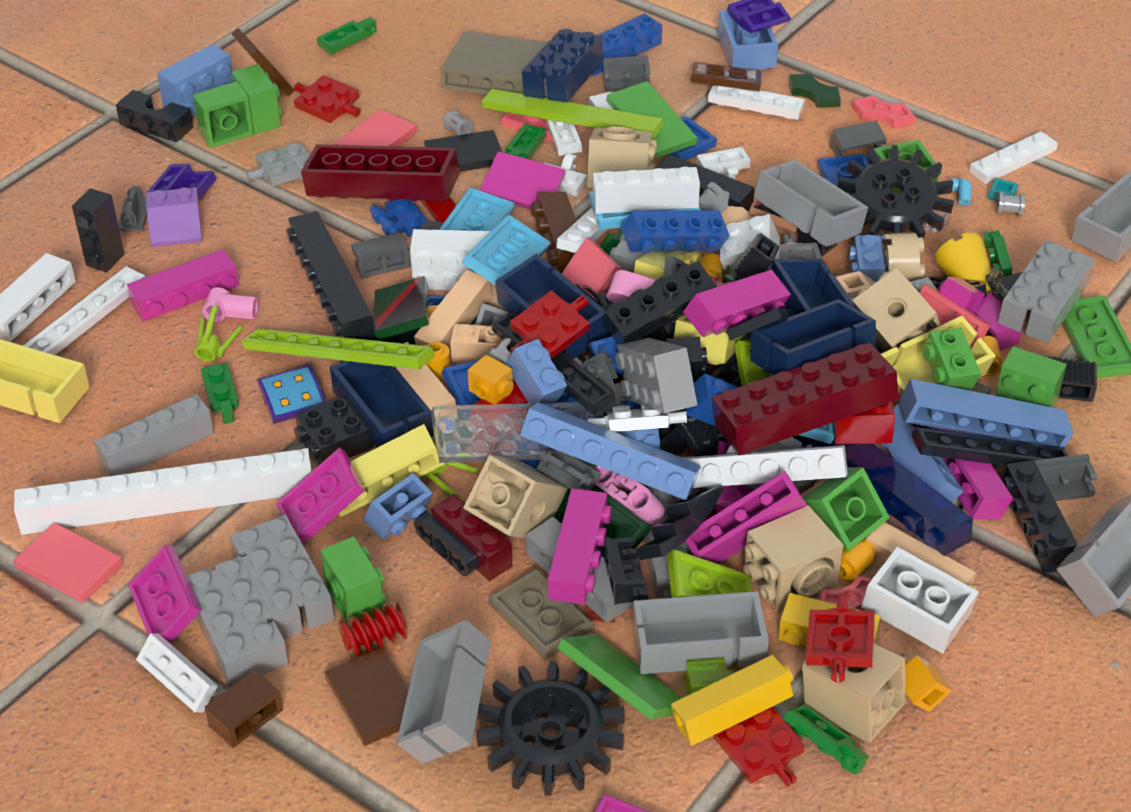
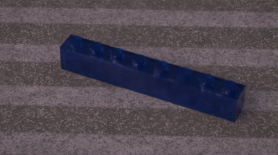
M800 435L793 436L794 439L802 442L804 447L810 444L812 448L845 445L847 468L863 467L887 513L900 521L909 531L914 532L928 546L934 548L943 556L971 542L973 518L873 443L834 444L833 439L831 444Z

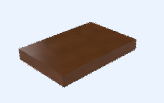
M240 29L234 30L231 34L289 97L294 92L292 86Z
M695 62L693 63L691 82L760 91L761 71Z
M382 647L324 671L328 684L363 746L399 732L408 690Z

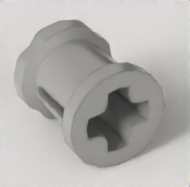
M457 110L448 112L443 119V126L447 130H453L456 136L470 134L474 130L473 122L470 119L461 117V113Z
M1003 192L998 193L996 214L1010 212L1017 213L1018 216L1023 215L1025 194L1020 193L1019 196L1004 195Z

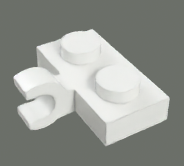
M743 147L697 155L696 160L697 165L717 173H723L732 179H735V175L738 174L739 170L750 168V158Z
M567 153L563 159L562 166L559 167L565 169L566 175L558 191L577 197L587 183V175L575 171L577 165L573 163L577 155Z

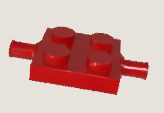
M322 75L311 86H306L300 82L294 85V91L301 93L294 100L295 108L324 121L332 123L338 116L346 113L357 118L361 113L360 108L352 106L360 97L359 90L330 77Z
M552 290L510 321V328L522 339L521 342L511 348V352L517 347L538 339L543 348H546L549 352L550 358L555 357L590 330V323L578 313L585 306L589 305L587 298L581 295L570 304L563 301Z
M842 593L837 595L836 608L827 610L810 609L806 665L832 666L831 680L836 683L838 673L839 683L845 680V667L873 668L875 611H858L849 608L850 596L844 593V602H842Z
M773 707L713 735L716 742L750 784L774 773L778 775L786 787L791 786L790 782L792 785L796 782L797 777L787 765L793 758L805 752V745Z

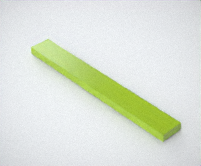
M491 89L481 100L482 108L591 128L628 127L636 131L653 132V138L664 126L663 118L572 102L547 100V98L525 97L524 94Z
M257 328L242 341L243 347L246 350L421 369L435 356L433 347L261 328Z

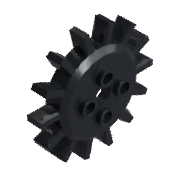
M892 145L889 159L884 160L879 159L873 148L868 149L866 160L869 166L866 168L851 159L848 162L847 172L855 176L857 180L839 176L837 187L843 191L854 193L850 196L868 207L865 221L871 224L868 235H878L881 229L892 231V233H902L903 231L911 230V232L917 234V237H923L924 240L926 232L922 224L925 222L938 231L943 229L945 219L933 211L952 214L955 200L937 197V195L952 193L954 185L953 180L934 181V178L941 174L942 164L940 162L925 170L919 166L922 159L921 150H917L912 155L910 161L899 159L900 152L897 145ZM897 187L903 192L896 194L889 189Z
M550 661L547 669V679L533 681L531 673L525 666L518 667L519 684L521 687L516 691H512L497 680L492 684L493 696L504 703L502 708L479 703L478 720L498 724L499 727L476 730L477 747L501 744L502 748L487 756L488 769L493 772L508 762H513L517 767L512 773V787L517 790L524 784L529 773L542 775V788L545 796H552L555 787L554 776L565 774L570 776L572 784L578 791L585 789V776L581 768L587 763L606 775L611 771V759L599 751L600 746L622 751L624 748L625 734L603 729L605 726L625 723L624 706L601 710L600 706L612 699V690L605 685L592 693L585 690L584 688L588 682V672L582 667L575 674L572 682L559 680L560 674L557 661ZM540 717L546 718L543 721L537 720ZM572 726L576 727L577 729L568 730L567 728ZM548 728H555L559 731V734L554 737H548L542 732Z

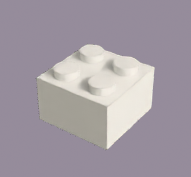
M771 215L756 216L749 220L728 224L726 227L730 237L720 249V261L725 271L727 266H736L742 253H744L757 233H762L780 247V236ZM779 250L774 259H779ZM772 263L766 271L771 270Z

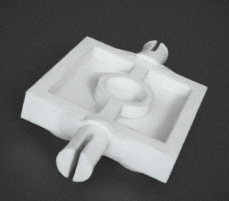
M623 405L613 407V411H607L605 418H588V422L616 432L666 428L674 423H687L686 411L664 414L641 405V409L630 410V406Z

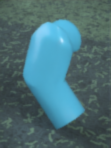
M960 177L959 179H950L954 183L952 191H957L959 194L958 203L962 206L970 205L971 183Z

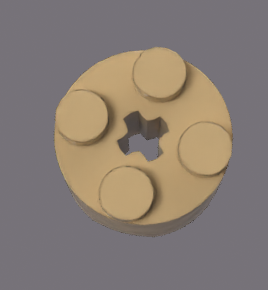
M915 232L883 234L881 239H886V245H882L885 273L891 272L897 267L909 282L924 278L925 267L923 263L920 264V253L924 252L923 237H917Z

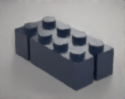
M571 29L559 30L552 40L522 70L524 96L544 99V79L546 78L547 100L567 103L603 62L602 35H595L592 32H574Z
M537 253L495 281L498 303L509 313L514 311L517 315L551 290L563 301L570 304L581 295L587 298L589 305L585 306L578 313L590 323V330L563 350L571 359L586 351V344L589 345L591 342L601 340L609 334L603 325L605 310L556 269L553 271L552 266Z
M823 259L773 260L771 270L791 294L784 303L785 308H793L796 314L840 299L857 309L835 276L830 273V269Z
M837 299L751 331V362L763 370L769 371L774 376L779 372L818 361L832 354L853 349L858 345L871 343L875 347L876 320Z
M343 361L330 367L333 392L337 397L346 395L371 427L372 441L377 448L423 424L430 436H434L432 411L396 367Z

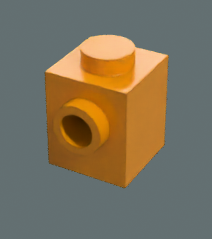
M488 355L483 356L468 369L469 391L476 394L479 398L496 405L513 390L512 368Z
M917 655L905 662L906 694L913 704L930 712L952 690L930 662Z

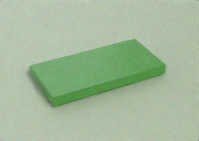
M648 81L607 95L606 101L614 110L663 118L664 126L653 138L657 140V149L654 156L656 159L697 144V136Z
M1106 296L1078 298L1062 322V326L1079 360L1090 361L1091 363L1095 361L1097 363V378L1131 374V343Z
M598 634L562 638L557 647L566 656L650 720L672 716L671 704L682 699V697L651 674H640L638 664Z

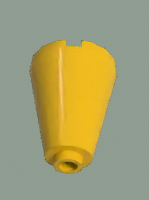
M961 234L962 239L955 242L952 238L939 248L935 254L936 264L947 277L985 281L987 294L997 295L985 244L979 234Z

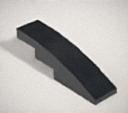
M722 485L698 489L692 492L687 500L679 499L665 506L668 519L650 527L654 539L636 548L639 560L663 557L691 536L713 510L724 491Z

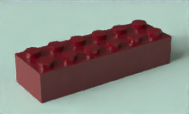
M316 144L301 170L307 196H316L318 198L340 197L343 199L433 200L440 202L448 201L460 174L456 148Z
M871 343L858 345L853 349L832 354L818 361L809 362L803 366L779 372L774 376L753 381L748 385L727 390L713 396L712 405L715 425L736 453L742 455L899 400L897 371Z

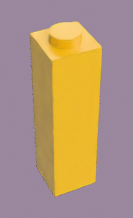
M771 655L672 703L671 708L676 727L688 743L693 746L793 697L791 682L794 680L793 675L786 664L781 665Z

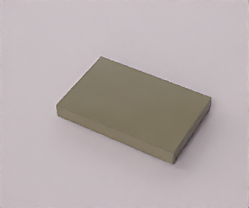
M537 568L488 597L489 605L544 660L560 651L557 647L562 638L582 636L593 631V622L573 603L548 600V579Z

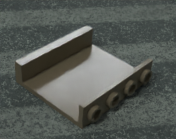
M464 31L441 67L442 89L486 95L491 89L524 94L522 70L548 42Z

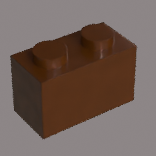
M256 670L246 677L240 678L235 685L221 695L214 697L209 704L204 706L209 727L232 748L283 711L280 691Z

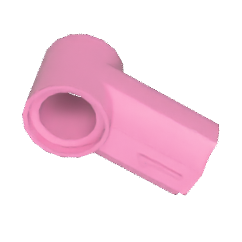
M213 288L209 291L202 314L208 320L212 306L217 305L218 308L214 322H221L225 317L256 320L259 305L258 298L231 295L224 288Z

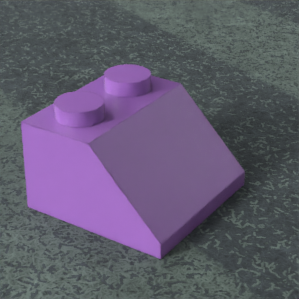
M197 187L166 191L157 190L146 193L151 247L202 242L201 210Z

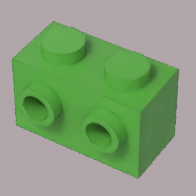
M962 328L930 332L922 347L924 359L928 360L934 382L964 390L973 389L981 372Z

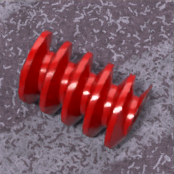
M397 602L396 610L391 604H386L384 614L379 608L373 609L372 618L367 612L362 613L361 623L355 616L349 618V627L343 620L338 622L339 632L346 651L349 653V650L352 649L356 656H360V646L364 645L368 652H371L373 641L380 648L384 647V637H387L392 644L395 643L396 633H399L404 640L407 639L406 621Z

